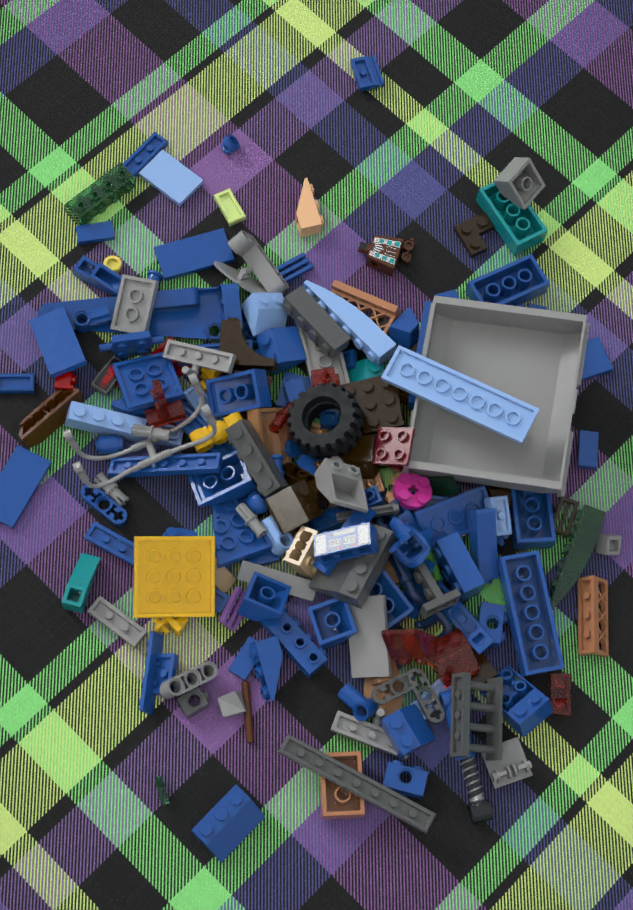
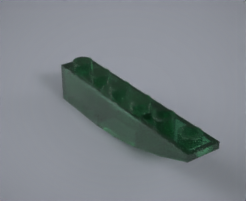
M584 504L581 510L577 509L574 520L577 521L576 525L571 527L568 535L571 538L570 542L565 544L562 552L565 555L564 560L559 561L556 569L559 572L558 577L553 579L550 589H553L552 595L549 596L552 611L563 600L588 563L595 548L606 512Z

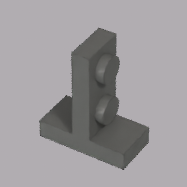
M423 562L418 567H415L413 572L414 579L422 586L424 596L429 601L423 604L419 613L423 619L458 603L461 594L457 588L443 595L425 563Z

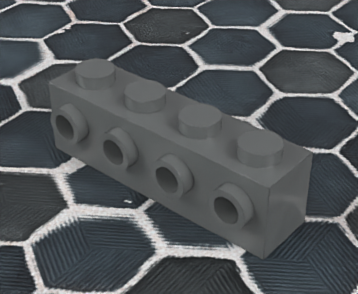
M302 286L284 297L282 304L284 312L295 320L297 326L302 328L308 334L310 340L314 341L330 359L348 348L351 337Z
M240 419L225 430L228 434V441L237 449L238 458L247 466V473L256 481L257 490L261 495L270 497L289 486L250 420Z

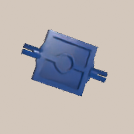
M149 330L111 336L112 340L110 343L99 344L100 352L111 350L114 356L119 359H126L129 356L135 355L146 356L152 353L151 347L153 344L164 343L163 335L152 337Z

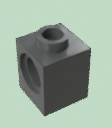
M197 686L177 698V703L186 719L189 720L209 708L207 701L210 699L205 690L201 691ZM192 698H198L200 704L198 706H191L189 701Z

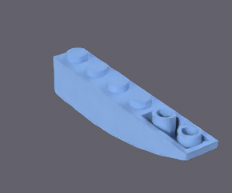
M308 280L304 282V289L351 337L355 347L362 350L369 361L380 366L393 356L397 344L368 316L331 291Z
M71 401L64 425L100 435L122 436L124 440L136 442L147 438L132 435L133 424L150 427L154 425V427L162 429H172L175 427ZM180 429L172 433L169 442L160 440L154 444L178 447L182 442L183 430Z

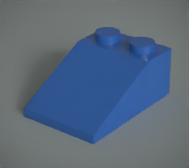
M251 369L205 380L209 406L214 418L228 416L234 412L245 413L256 408L272 407L266 369Z
M237 450L223 456L220 473L187 474L199 507L240 499L257 490V483L247 473L248 468L238 458Z

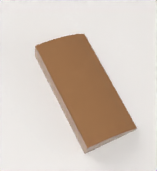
M256 408L248 410V420L252 423L269 454L284 455L282 465L292 462V458L288 457L285 452V443L289 439L285 408Z

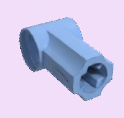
M272 515L262 520L261 523L268 531L266 534L272 544L271 551L273 554L281 556L291 547L294 538L290 533L282 535Z

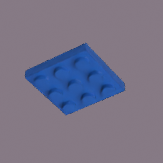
M164 352L112 364L128 412L184 399V393L171 360L162 357Z

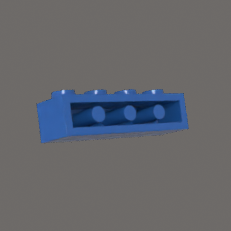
M285 606L279 618L258 621L271 637L278 636L281 649L308 679L327 664L326 652L321 647H316L312 636L308 632L304 633L301 630L300 623L295 617L291 618L287 614L288 610Z

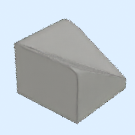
M613 533L598 534L596 552L603 555H620L622 536Z
M233 691L217 698L224 718H231L247 711L242 694L239 691Z

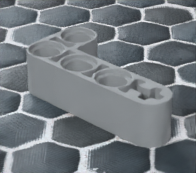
M241 230L228 241L230 248L236 254L243 257L268 293L283 294L290 288L251 234Z

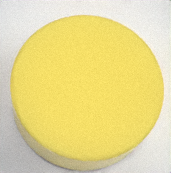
M111 255L105 258L103 265L116 273L121 271L122 262L119 257Z

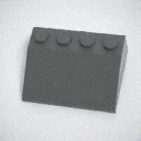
M372 524L378 534V552L339 561L329 576L317 570L309 588L362 609L391 555L389 548L397 542L394 532Z

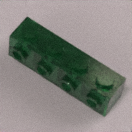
M119 163L65 204L66 214L78 226L89 224L95 216L104 213L107 207L112 203H117L124 194L130 193L136 186L135 176L123 164Z

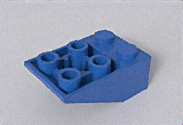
M507 665L497 676L503 677L502 718L524 738L545 720L553 710L548 697ZM479 690V692L487 699V691Z

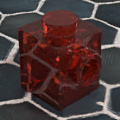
M334 367L311 370V383L313 387H317L318 383H324L325 385L335 383L337 386L340 385L339 374H335Z

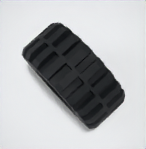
M318 383L317 387H313V385L308 387L306 392L302 391L298 394V399L293 400L291 403L293 408H289L288 411L290 417L287 419L288 431L295 443L306 455H310L314 459L321 457L322 460L325 458L329 459L332 456H339L342 453L346 455L349 453L348 449L354 448L357 445L356 440L361 439L363 435L361 430L365 426L363 421L364 414L352 393L346 390L345 387L341 385L336 386L335 383H328L327 385ZM329 409L341 411L340 421L334 429L324 434L311 432L312 422L318 414Z

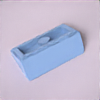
M508 496L484 498L485 508L496 509L497 536L512 534Z

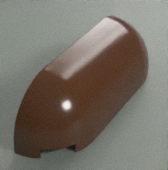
M74 387L73 390L63 391L59 389L27 415L20 423L19 437L23 443L28 446L38 445L63 425L71 401L82 403L81 391Z

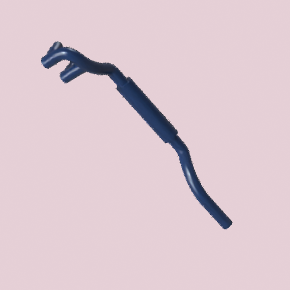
M386 490L379 493L383 501L381 505H385ZM382 516L373 517L374 524L391 530L389 525L384 523ZM392 552L388 559L400 585L405 587L411 600L422 607L423 604L429 601L418 593L413 583L415 579L409 567L400 562ZM442 610L426 619L415 622L414 626L417 629L428 630L438 621L443 627L442 633L438 636L424 639V646H435L438 648L451 637L453 626Z

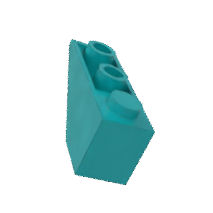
M81 553L61 602L64 609L83 614L101 560L100 557Z

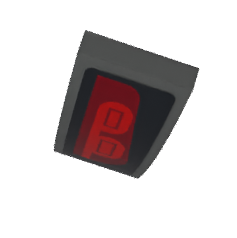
M113 356L98 373L90 387L107 396L117 384L112 364L122 362V360Z

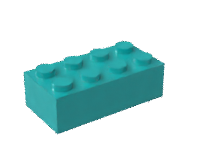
M494 182L479 189L476 198L477 203L483 212H486L494 228L513 256L544 241L548 230L530 204L525 210L519 208L501 195Z

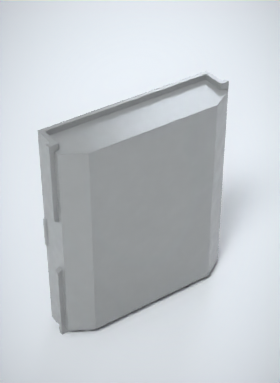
M434 295L429 311L422 356L539 408V413L521 445L416 396L409 427L415 429L408 466H403L401 474H409L410 471L427 477L536 493H557V497H565L574 432L570 430L572 415L575 413L578 394V389L576 388L581 386L590 323H586L587 315Z

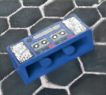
M361 522L355 526L341 527L338 530L324 531L321 534L314 535V557L322 565L378 552L377 530L370 522Z

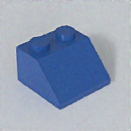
M297 326L272 328L256 336L261 356L274 358L278 363V371H269L275 375L307 360Z
M255 571L237 614L255 622L279 618L283 612L291 586Z
M333 598L307 608L318 643L323 650L341 644L358 633L349 604Z
M415 704L395 711L380 722V726L400 760L436 740Z

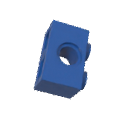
M481 602L478 608L477 620L494 639V642L489 647L498 649L499 645L504 643L505 631H502L503 624H506L508 613L504 612L505 605ZM487 622H493L496 625V629H490L487 626Z
M398 760L388 761L382 785L399 794L421 800L428 772L424 771V768L412 765L411 768L404 766V763ZM407 774L410 777V782L403 783L400 780V775Z

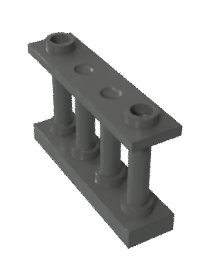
M471 673L452 674L450 757H469V752L486 753V761L502 760L503 677L487 679V683L471 681ZM471 689L487 691V704L470 702ZM470 710L487 712L486 724L470 722ZM470 731L486 732V745L470 743Z

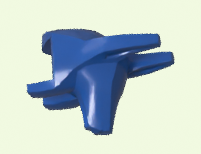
M394 517L390 521L389 526L393 530L397 542L389 548V552H393L405 566L409 568L418 567L427 559L430 553V538L434 533V528L430 526L424 531H419L399 518Z

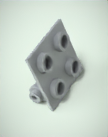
M518 737L502 742V760L486 761V753H481L495 789L533 776L531 772L532 764L530 760L527 761Z

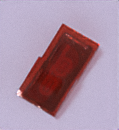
M550 672L549 700L553 710L551 714L571 715V674Z

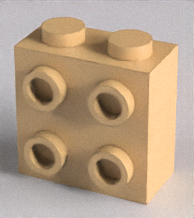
M302 525L296 533L291 547L287 550L284 561L299 575L312 580L318 570L313 566V563L316 561L314 557V535L320 533Z

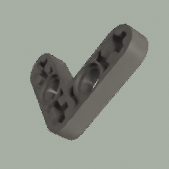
M419 668L411 669L377 686L371 693L372 702L381 706L412 691L429 723L438 724L445 716L444 709L423 670ZM413 673H415L416 676L420 675V685H422L423 683L426 685L424 687H421L418 691L416 690V688L419 686L417 681L411 680V678L413 677ZM399 681L403 684L404 689L402 692H396L393 689L394 682ZM385 686H388L390 693L383 697V701L380 698L377 699L375 697L378 694L377 691L383 693L388 690ZM428 691L431 695L430 701L425 702L421 700L420 693ZM433 701L435 703L432 706L433 710L440 713L437 716L438 720L435 717L431 718L432 710L430 707L428 709L425 708V706L430 705Z

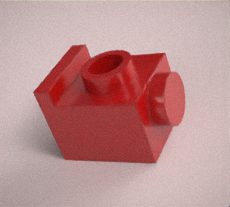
M73 370L55 378V392L59 389L63 391L73 390L77 381V375L73 373Z

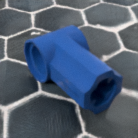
M107 305L89 311L79 310L73 317L74 328L80 333H85L90 328L112 322ZM81 319H84V320L87 321V322L84 323V324L78 323V321L81 320Z
M350 683L345 684L337 694L338 698L353 710L354 717L359 721L369 719L378 710V705L374 704L371 698H366Z

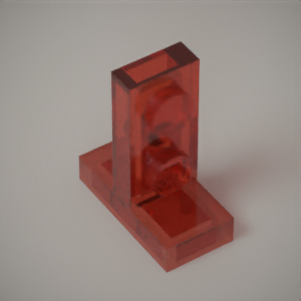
M160 379L152 381L154 389L150 391L153 400H157V402H154L155 408L144 411L148 425L150 427L151 425L160 427L186 419L187 416L182 401L178 400L167 404Z

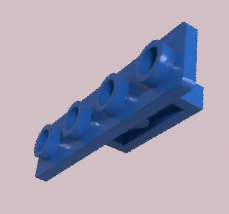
M155 631L150 632L147 642L148 651L145 659V673L142 679V694L139 700V710L148 715H153L155 696L161 695L159 690L161 683L176 676L178 664L177 654H161L163 636ZM170 684V689L174 692V687Z

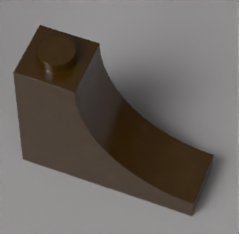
M228 318V320H222L219 351L237 356L233 369L278 371V363L274 358L261 356L248 346L244 335V325L239 319Z

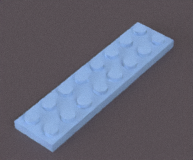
M398 345L381 376V380L521 445L539 413V408L400 345Z

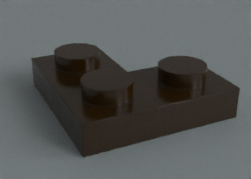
M485 212L455 225L453 230L472 258L487 251L488 247L481 238V235L492 231L494 225Z

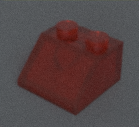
M418 629L382 630L381 635L390 658L397 660L398 664L410 665L411 662H416V664L427 665L428 661H436L438 637Z
M460 629L454 630L424 645L426 660L445 688L451 686L452 674L467 672L473 675L481 671L472 648Z

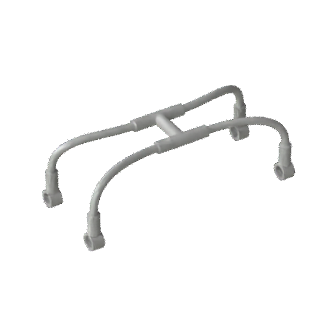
M192 373L188 377L196 394L199 395V405L190 417L170 430L171 434L180 430L196 418L202 410L209 425L212 427L209 435L172 449H166L160 453H156L153 445L160 440H149L147 438L131 445L130 448L113 454L92 456L83 453L79 449V445L69 428L63 431V435L72 450L82 458L93 461L108 460L130 452L139 451L145 447L150 456L137 462V465L100 484H92L80 461L75 462L72 466L81 481L89 488L100 489L118 481L137 469L141 470L172 456L173 453L212 439L217 432V422L208 403L204 405V390L196 373Z

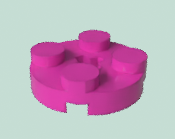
M402 473L396 480L392 490L395 500L397 498L403 508L412 511L420 510L429 503L432 497L429 479L415 473ZM408 489H414L416 491L415 494H411V491Z

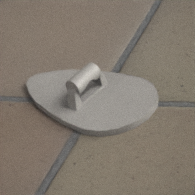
M214 261L213 264L220 272L233 282L238 283L243 289L250 293H268L261 283L250 277L252 273L251 267L241 268L238 271L224 263Z

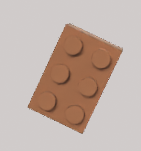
M361 751L325 753L362 773ZM319 776L322 820L364 817L365 805L363 799Z

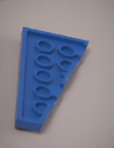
M247 496L211 505L218 568L272 549V544L267 534L257 538L255 533L249 526L245 525V521L235 510L240 503H247Z

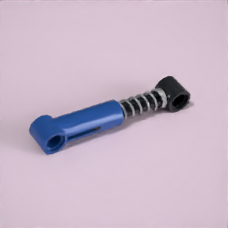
M451 690L439 692V700L444 709L450 732ZM470 733V743H473ZM469 752V757L456 758L457 761L461 760L462 773L465 774L464 780H466V787L469 790L467 794L470 795V803L467 804V809L472 824L493 820L490 801L485 799L484 793L481 792L482 785L479 784L480 778H478V771L475 768L477 764L473 761L476 752Z

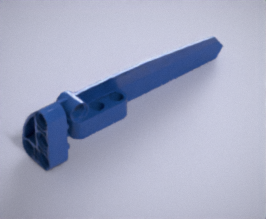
M238 283L222 284L218 287L209 288L192 287L157 291L148 329L150 335L219 340L222 320L237 318L242 322ZM117 296L43 303L37 314L41 316L64 306L72 328L76 330L73 317L79 310L89 311L107 305L112 319ZM84 319L78 321V323L84 324L87 322ZM111 322L90 328L88 330L96 332L127 334L125 332L111 330ZM213 326L218 327L220 330V334L216 337L209 333V329Z

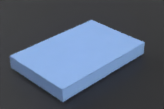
M163 149L139 172V176L179 207L203 184V179Z

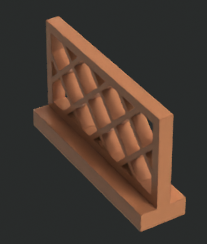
M334 280L331 285L333 288L332 293L348 300L347 302L350 304H357L361 312L372 310L374 316L370 317L372 321L376 320L377 326L387 335L391 323H394L402 314L397 305L345 283ZM385 316L390 318L387 324L380 326L378 319Z

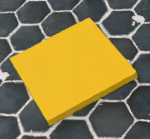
M134 536L133 617H215V536Z

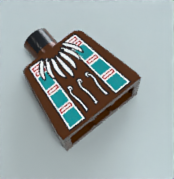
M375 235L371 244L361 242L358 252L367 255V266L392 277L402 248L403 239Z

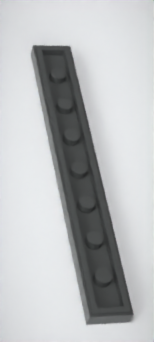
M287 734L278 750L280 755L425 834L436 813L290 734Z

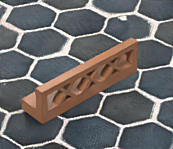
M595 575L578 578V655L587 656L595 654L605 658L609 657L608 581ZM598 584H601V593L598 589Z

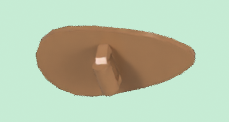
M391 654L392 676L365 677L364 696L366 698H371L374 688L399 676V671ZM399 681L394 682L393 689L396 692H402V683ZM385 686L388 690L383 693L377 691L378 694L375 697L383 701V697L390 693L388 686ZM404 695L384 705H378V709L382 708L385 711L383 717L401 708Z

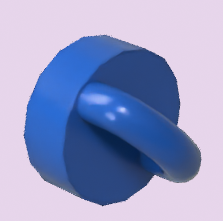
M228 134L223 138L222 150L225 154L234 153L240 148L239 141L235 136Z

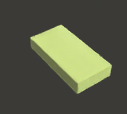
M230 188L214 195V200L229 226L246 220V215Z

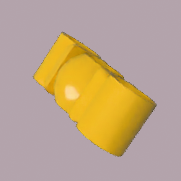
M234 412L224 417L223 421H216L217 432L215 436L202 444L194 446L197 453H203L213 448L214 444L219 445L228 441V434L225 430L240 419H243L240 412ZM209 425L207 428L204 426L194 430L189 434L191 441L206 437L211 433L212 427Z

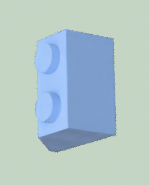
M252 293L241 304L253 337L272 328L286 327L287 314L282 307L284 300L282 293Z

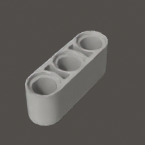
M207 661L171 677L161 683L160 694L164 698L170 699L202 685L216 677L218 673L215 663ZM203 668L206 669L207 676L204 674ZM187 676H188V677L190 678V680H191V683H190V684H189L188 681H187ZM170 684L173 685L174 692L171 691Z

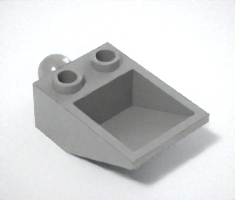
M332 456L330 459L325 458L314 473L316 486L332 504L367 513L369 510L360 468L343 463L342 458L339 456Z

